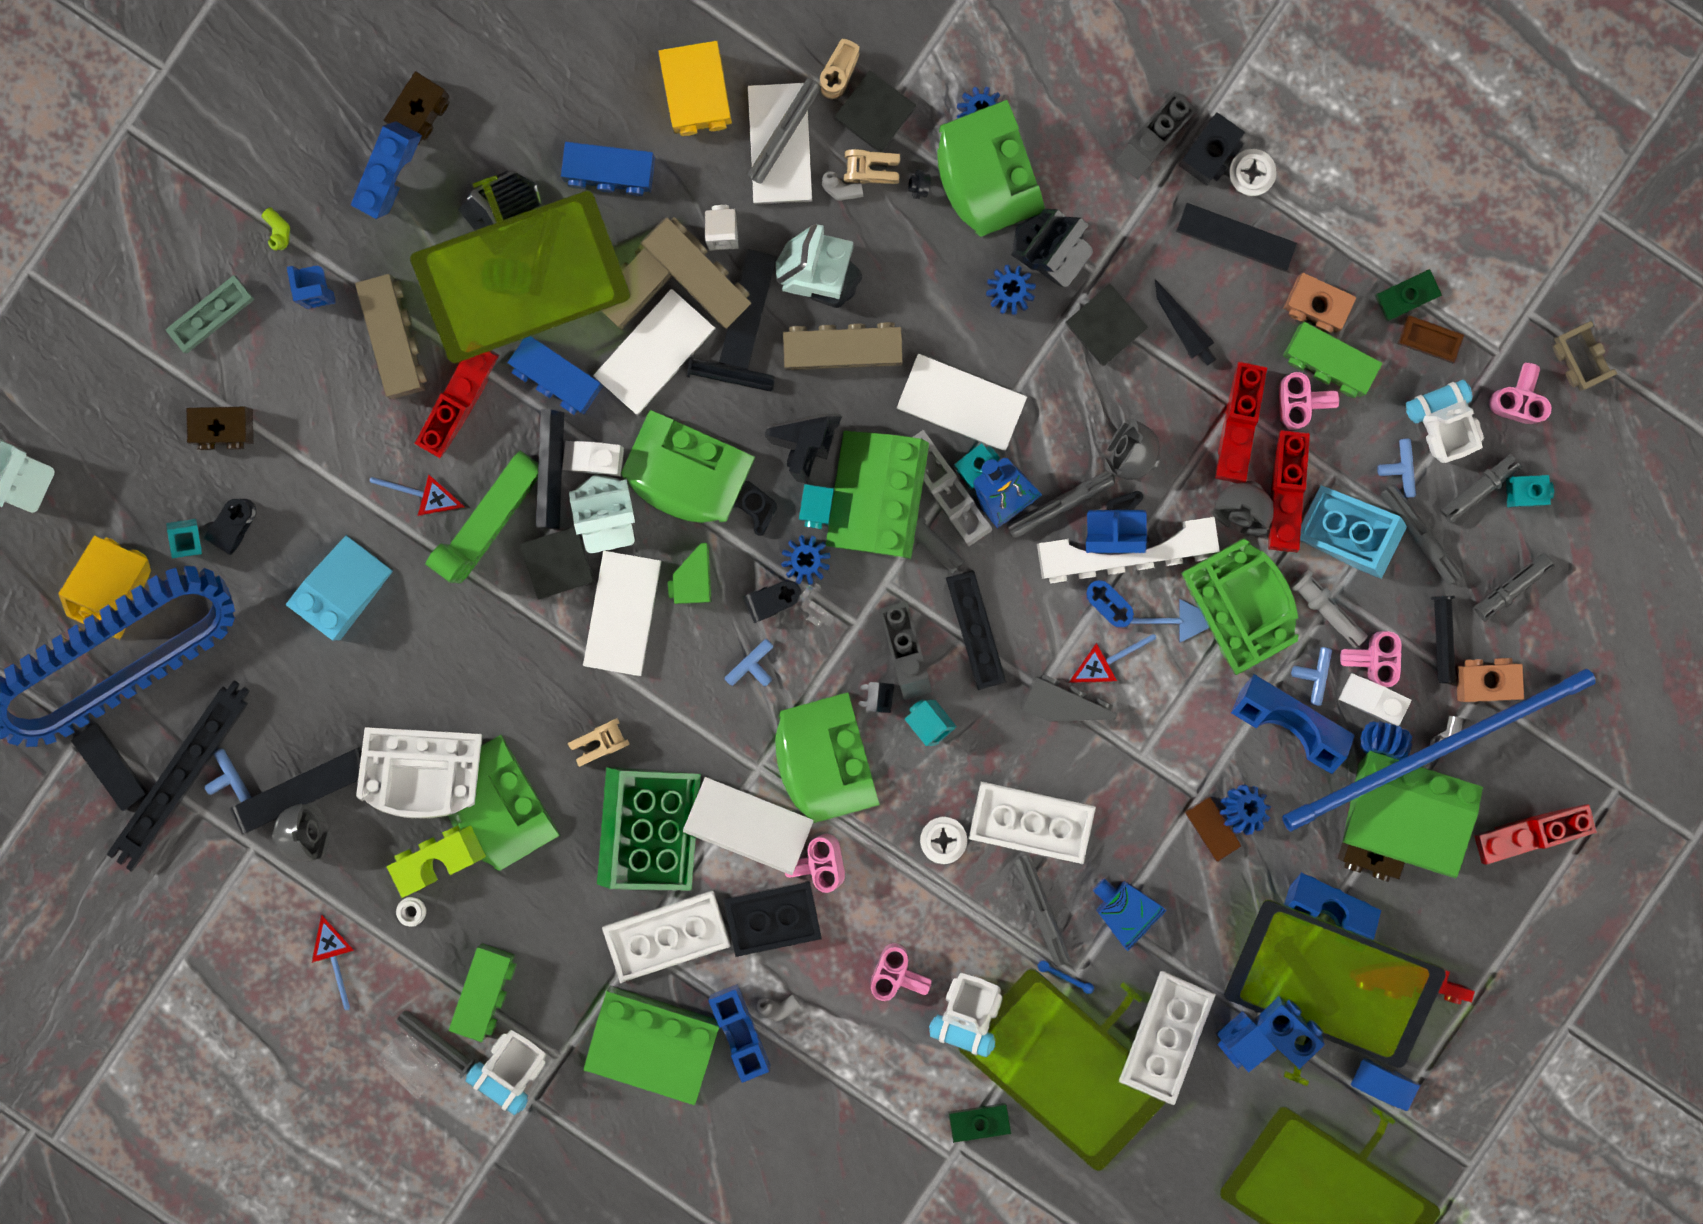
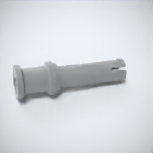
M1307 570L1298 577L1290 588L1293 591L1297 590L1305 598L1310 609H1317L1348 640L1353 648L1361 645L1368 635L1330 597V590L1328 588L1323 589L1312 577L1313 573L1310 570Z

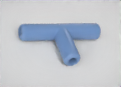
M1400 439L1401 463L1379 465L1377 472L1379 476L1402 475L1404 497H1415L1416 489L1411 439Z
M768 639L762 641L725 676L726 682L733 686L742 676L750 671L766 687L772 681V678L757 662L773 648L772 643Z
M1320 648L1317 669L1293 666L1292 677L1314 681L1310 701L1312 705H1322L1332 654L1331 648Z
M221 748L214 752L213 755L224 774L206 784V792L212 795L230 784L240 802L251 798L250 793L225 750Z

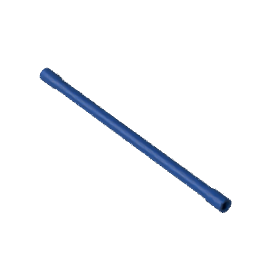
M1584 669L1553 687L1340 790L1282 816L1283 822L1290 832L1302 827L1345 803L1568 695H1574L1594 685L1595 677L1589 669Z

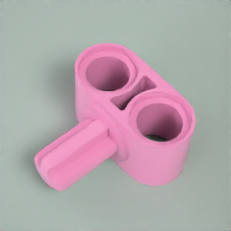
M1524 363L1516 388H1503L1491 395L1489 399L1491 411L1498 416L1525 424H1534L1546 420L1551 414V404L1547 398L1534 393L1540 367L1533 363ZM1503 394L1508 395L1511 399L1509 409L1501 405L1500 398ZM1530 403H1535L1539 407V415L1536 418L1529 413Z
M1291 373L1279 383L1280 421L1288 430H1297L1305 427L1311 420L1312 409H1332L1339 406L1337 391L1311 392L1310 381L1303 373ZM1290 379H1295L1300 383L1301 390L1299 394H1293L1288 389ZM1292 408L1298 409L1302 414V420L1299 424L1292 422L1289 417Z
M1376 632L1369 640L1368 650L1343 649L1340 655L1341 665L1367 667L1370 681L1384 687H1392L1400 678L1401 640L1394 632ZM1384 636L1388 637L1391 641V647L1385 653L1379 648V641ZM1382 666H1386L1390 670V676L1385 682L1378 678V670Z
M822 834L813 839L808 846V857L799 858L793 875L785 873L786 877L792 878L811 874L813 883L819 891L824 893L834 891L845 879L838 839L831 834ZM819 841L825 842L829 846V855H823L819 852ZM825 870L834 874V884H829L824 880L823 873Z
M892 943L887 945L882 951L871 979V991L873 996L881 1001L892 999L900 986L926 995L931 987L932 980L907 970L908 955L906 949L900 944ZM893 951L901 953L903 956L902 962L898 965L888 963L886 958L889 953ZM880 979L891 981L892 988L888 992L877 990L876 983Z

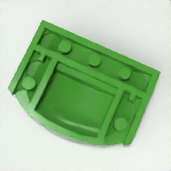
M1008 100L942 124L939 128V133L942 132L939 149L937 148V160L944 190L961 220L974 229L975 233L980 237L1041 214L1045 209L1039 185H1037L1018 130V124Z
M649 410L621 475L625 480L627 479L634 492L643 500L666 514L697 523L719 520V523L727 522L756 457L671 418Z
M1245 539L1239 540L1181 573L1191 596L1194 598L1217 641L1221 653L1235 675L1298 642L1299 634H1295L1296 619H1298L1296 604L1286 579L1268 555L1248 544L1250 542Z
M848 692L780 711L779 717L781 719L775 738L777 764L788 795L804 815L814 820L813 823L880 805Z
M499 735L482 745L475 805L450 814L448 817L453 827L458 825L460 830L471 825L486 856L481 860L495 866L494 869L500 871L560 836V833L503 736Z

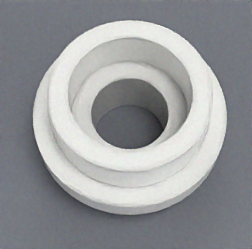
M407 897L398 904L396 915L403 925L409 927L416 926L424 920L426 907L420 899ZM409 906L415 907L417 911L413 917L407 913Z

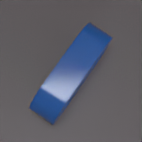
M1098 580L1089 585L1086 592L1087 600L1112 626L1124 628L1130 625L1134 616L1132 607L1107 582ZM1094 587L1098 589L1105 587L1107 589L1105 596L1110 600L1108 604L1101 599L1093 600L1094 592L1092 589ZM1114 604L1119 610L1126 608L1127 621L1124 622L1121 619L1117 622L1114 621L1115 613L1110 606Z

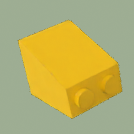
M712 41L658 50L674 133H680L681 136H690L697 134L698 129L709 128V131H720L726 129V125L732 124L718 42Z
M94 535L58 593L66 616L84 624L83 620L93 614L100 621L101 615L99 610L105 606L110 605L116 611L118 609L115 600L126 595L131 601L134 600L131 590L139 585L144 588L151 572L149 561L138 550L132 549L128 551L111 538L105 537L101 539ZM125 629L112 637L120 640Z

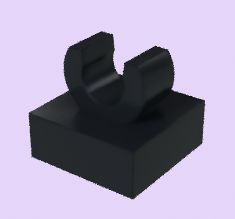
M869 682V685H861L860 689L868 691L867 701H859L860 706L866 707V711L891 713L894 684Z

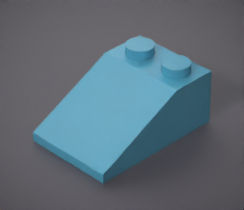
M1321 485L1301 524L1300 541L1358 570L1382 579L1407 526L1398 515Z
M346 535L302 582L286 605L332 641L341 640L393 570Z

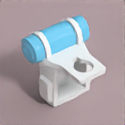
M1464 379L1458 382H1451L1447 386L1424 395H1419L1415 399L1406 402L1408 417L1415 424L1424 423L1428 432L1426 440L1431 454L1442 463L1465 457L1483 448L1482 440L1484 437L1480 423L1477 418L1472 417V414H1474L1473 409L1468 407V403L1472 401L1473 397L1471 387Z
M960 973L958 978L953 979L947 992L946 1001L949 1003L943 1016L938 1014L930 1023V1037L939 1040L941 1043H948L972 1052L971 1054L988 1057L995 1047L994 1034L989 1033L988 1029L991 1018H996L1002 1002L1000 987L981 978Z
M510 1030L507 1034L503 1033L495 1045H493L490 1051L492 1057L485 1065L479 1061L468 1069L465 1082L471 1085L475 1091H480L499 1104L501 1109L507 1110L515 1116L526 1107L528 1095L523 1091L529 1080L534 1081L546 1063L544 1061L546 1053L530 1040Z

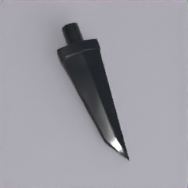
M1155 279L1156 299L1185 346L1191 359L1199 355L1207 366L1216 360L1209 350L1214 341Z

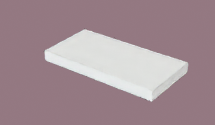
M804 83L748 86L752 166ZM808 111L763 183L759 184L752 180L754 204L812 202Z
M671 289L593 376L638 416L685 364L691 354L693 355L712 334L715 327Z
M918 354L896 409L1005 452L1027 397Z
M603 551L583 666L642 676L662 561Z
M705 777L683 832L793 875L814 820Z
M981 781L968 839L1084 864L1096 807Z
M714 890L602 927L620 983L732 946Z
M1160 971L1119 1082L1168 1104L1175 1105L1216 994L1169 973Z

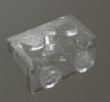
M816 583L814 587L808 585L801 594L799 600L803 603L800 608L810 614L807 620L822 629L824 625L831 627L837 617L813 602L822 589V586Z
M401 1032L375 1060L418 1100L444 1072L440 1069L441 1064L435 1057L430 1054L426 1055L419 1049L420 1044L410 1034L405 1035Z

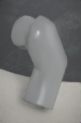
M829 171L823 175L822 187L835 200L843 201L864 197L861 182L846 185L837 177L835 172Z
M1449 716L1447 729L1434 736L1430 740V746L1462 731L1464 718Z
M793 994L781 1003L762 998L756 1004V1010L761 1017L774 1021L783 1020L801 1007Z

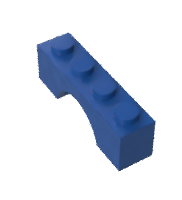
M1255 674L1240 690L1231 714L1254 728L1267 723L1287 728L1301 741L1307 760L1330 774H1333L1347 759L1355 736Z

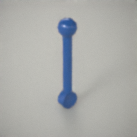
M1045 960L1038 963L1040 972H1049L1082 988L1086 994L1093 993V984H1085L1050 967L1049 963Z

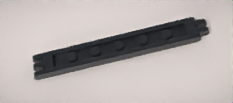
M234 680L228 689L223 686L218 691L108 851L107 856L110 858H114L119 850L122 851L116 861L120 865H123L128 857H131L132 859L126 867L130 872L141 861L246 708L248 703L244 699L250 690L243 687L238 695H235L234 693L240 685L237 681Z

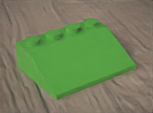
M855 431L843 432L826 540L827 547L911 559L929 442L920 438Z
M1369 751L1358 764L1355 782L1399 760ZM1420 767L1352 800L1342 842L1456 879L1478 816L1483 787Z
M610 986L606 991L598 1016L584 1071L695 1105L719 1031L718 1023L714 1018Z

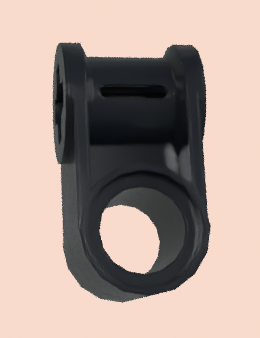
M248 499L229 500L224 505L217 519L209 527L204 539L227 554L232 555L241 544L246 531L256 517L257 510L255 504ZM243 506L241 511L244 513V517H237L239 512L235 510L236 507Z
M786 580L743 596L753 623H757L798 603L801 598V589L794 581ZM783 586H786L788 589H794L795 594L791 596V602L787 598L782 599L780 597V593L784 591Z

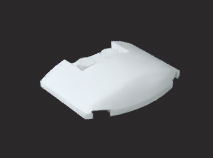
M365 727L356 797L361 801L365 800L379 811L406 818H436L456 813L466 807L469 808L475 805L482 734Z

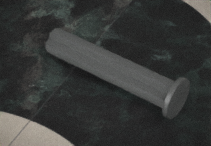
M403 1011L397 1018V1025L459 1072L460 1079L475 1062L474 1058L472 1060L468 1059L410 1012Z

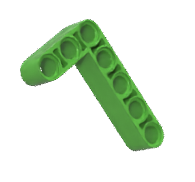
M520 450L506 466L451 544H439L430 554L425 565L449 583L461 584L538 481L539 463Z

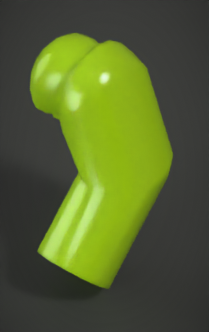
M269 207L261 215L272 227L271 239L268 240L269 247L275 251L284 250L290 241V225L272 207Z

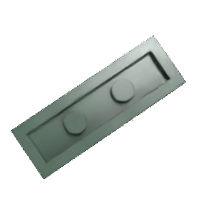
M233 275L165 330L182 352L187 354L255 299L238 277Z

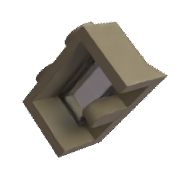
M1592 321L1554 338L1556 344L1552 346L1557 359L1560 362L1565 360L1569 371L1565 372L1568 382L1573 388L1577 386L1579 391L1592 387L1617 374L1615 369H1609L1603 357V354H1605L1603 345L1595 341L1590 330L1594 326Z

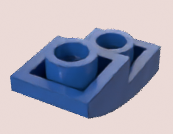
M1367 1058L1362 1060L1350 1084L1360 1091L1404 1111L1409 1110L1421 1086L1397 1071L1391 1072Z

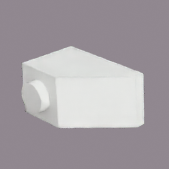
M729 205L712 206V210L705 211V241L709 251L739 249L735 209H729Z
M565 441L562 470L621 477L624 447L606 443Z
M1353 673L1350 674L1338 699L1385 723H1391L1395 726L1400 725L1412 701L1384 686Z

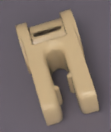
M841 39L820 75L821 92L828 99H838L845 93L859 58V46L850 40ZM834 78L838 79V84H834L833 87L828 86V81L832 82Z
M858 149L845 151L847 174H844V182L853 184L860 182L861 184L899 183L898 172H890L885 169L883 171H876L870 169L869 166H897L900 163V154L870 152Z
M618 718L568 743L570 749L575 750L581 746H588L594 740L600 741L601 746L598 749L589 753L585 752L583 756L576 759L579 767L603 755L607 756L630 745L628 739L624 740L617 725L620 724Z

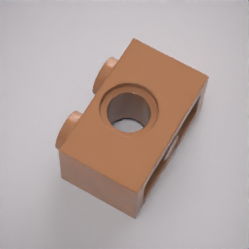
M1302 273L1297 277L1283 309L1289 311L1288 315L1291 318L1301 322L1309 320L1316 324L1315 327L1331 334L1332 331L1337 333L1342 330L1357 297ZM1317 298L1323 301L1325 305L1323 313H1318L1312 308L1313 299Z
M1513 658L1494 659V664L1483 665V659L1465 660V666H1456L1457 701L1477 702L1524 699L1523 665L1513 663ZM1488 672H1492L1495 676V683L1490 688L1484 683V677Z

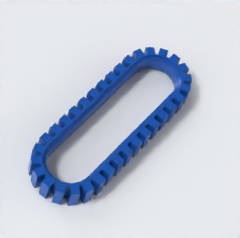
M184 566L183 575L178 574L177 568L165 571L167 580L162 581L157 575L147 580L150 590L146 591L141 585L131 590L134 600L131 601L126 595L115 600L118 610L115 611L110 605L99 610L101 615L100 621L93 614L84 619L85 630L77 624L68 629L69 640L62 634L52 639L53 650L46 644L36 649L37 660L30 654L21 658V670L15 664L5 668L6 678L0 676V739L2 740L7 737V742L16 746L24 739L26 747H38L39 738H43L46 745L57 742L55 733L59 732L65 738L74 733L72 723H76L80 728L90 723L88 713H91L95 718L105 714L104 703L113 709L121 704L119 694H122L127 699L137 694L135 684H138L142 689L152 684L151 674L158 680L168 675L167 664L173 670H176L184 665L181 658L182 655H185L189 660L199 655L198 645L205 651L213 647L214 641L212 636L222 640L228 633L226 626H232L235 619L233 614L235 612L234 604L225 581L219 575L215 577L213 571L203 568L198 574L196 566ZM196 594L212 601V607L208 615L201 621L51 714L36 719H24L12 715L7 710L10 702L18 694L170 600L181 595Z

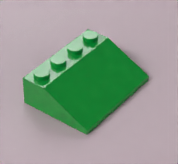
M606 767L597 885L608 889L692 891L696 837L684 833L683 829L700 790L701 774Z

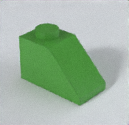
M701 543L674 572L673 580L668 581L669 598H674V604L712 602L708 543Z

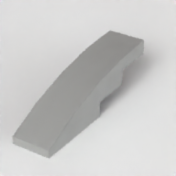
M922 430L913 438H920L929 442L923 482L969 547L990 533L992 527L979 511L973 499L931 439Z

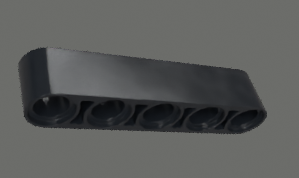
M360 747L231 807L230 811L241 834H246L276 820L289 807L301 803L305 805L312 803L358 781L362 754Z

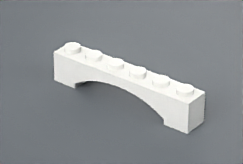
M1215 517L1181 522V530L1159 545L1146 549V553L1120 555L1086 553L1084 550L1069 545L1068 539L1037 544L1042 579L1049 578L1051 584L1067 581V575L1078 574L1079 579L1096 577V571L1107 569L1108 575L1125 572V566L1136 565L1137 570L1155 568L1154 562L1164 560L1166 566L1183 564V558L1194 556L1195 562L1203 561L1212 556V553L1220 552Z

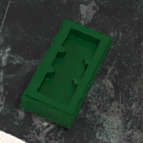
M1428 269L1376 294L1375 297L1388 322L1442 296V293L1431 270Z
M1006 1103L948 1112L953 1143L1011 1134Z

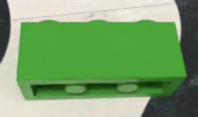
M1306 322L1298 326L1283 354V357L1289 359L1287 363L1293 368L1300 371L1306 368L1315 373L1313 377L1316 380L1327 385L1332 382L1340 386L1339 391L1351 398H1356V396L1362 397L1367 394L1383 364Z
M483 943L477 947L448 1031L479 1042H483L487 1035H493L498 1019L493 1018L496 1008H502L507 992L503 990L506 979L512 980L517 964L512 963L515 954Z

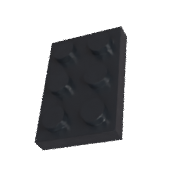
M810 881L724 898L735 957L822 939Z

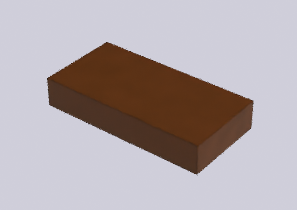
M1409 315L1406 318L1397 344L1453 364L1456 361L1464 334Z
M1209 796L1184 812L1216 862L1241 847L1240 842L1230 827L1224 825L1225 819L1219 814L1218 808Z

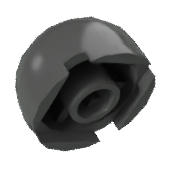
M1130 419V425L1124 422L1115 432L1107 449L1108 451H1113L1110 460L1105 458L1106 471L1126 480L1142 478L1151 470H1154L1160 462V446L1157 435L1149 427L1135 419Z
M1256 482L1236 483L1228 486L1220 493L1215 503L1213 516L1228 528H1231V522L1243 527L1240 533L1253 536L1265 535L1273 519V501L1262 490L1263 487Z
M301 803L287 808L278 816L274 825L272 839L284 857L294 862H310L325 855L329 836L328 831L322 834L320 822H326L320 808L314 803L306 805Z

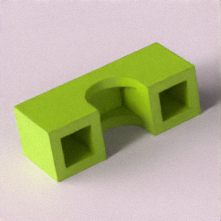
M457 825L442 832L444 838L437 842L432 837L418 844L420 850L415 853L408 849L394 856L396 862L386 867L401 898L438 880L433 870L434 859L443 862L451 875L486 857L471 825L462 830Z

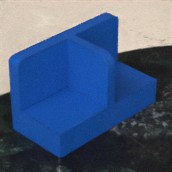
M294 266L287 267L292 297L295 303L306 309L336 304L334 292L327 288L324 269L321 266L302 269Z
M1089 510L1087 512L1086 553H1146L1147 512L1145 510Z

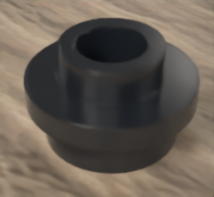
M917 169L915 175H910L908 191L912 192L913 199L928 196L931 184L930 174Z

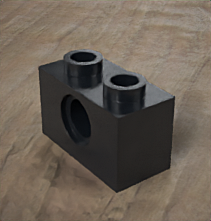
M1216 112L1178 166L1206 186L1212 179L1217 182L1227 169V166L1223 164L1229 155L1235 158L1245 144L1240 139L1246 132ZM1211 144L1217 145L1221 150V156L1212 157L1207 151V146Z

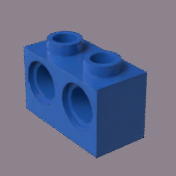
M1279 995L1255 1019V1024L1267 1039L1300 1069L1325 1045L1321 1035L1323 1030L1313 1020L1310 1019L1307 1022L1300 1015L1302 1013L1301 1009L1292 1000L1289 999L1286 1002ZM1279 1015L1289 1018L1283 1025H1277L1273 1022ZM1305 1035L1310 1038L1304 1045L1295 1043L1296 1038Z

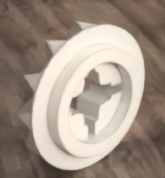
M1244 150L1233 159L1230 165V182L1237 192H1241L1248 197L1260 196L1267 192L1275 182V163L1262 150ZM1253 161H1255V171L1260 173L1261 176H1256L1250 184L1249 175L1241 171L1249 170Z
M942 816L931 820L923 828L920 838L921 848L924 854L933 862L939 864L952 863L958 860L965 852L967 835L963 826L958 821ZM942 828H944L947 837L957 839V841L947 843L945 853H943L940 843L931 842V840L940 837Z

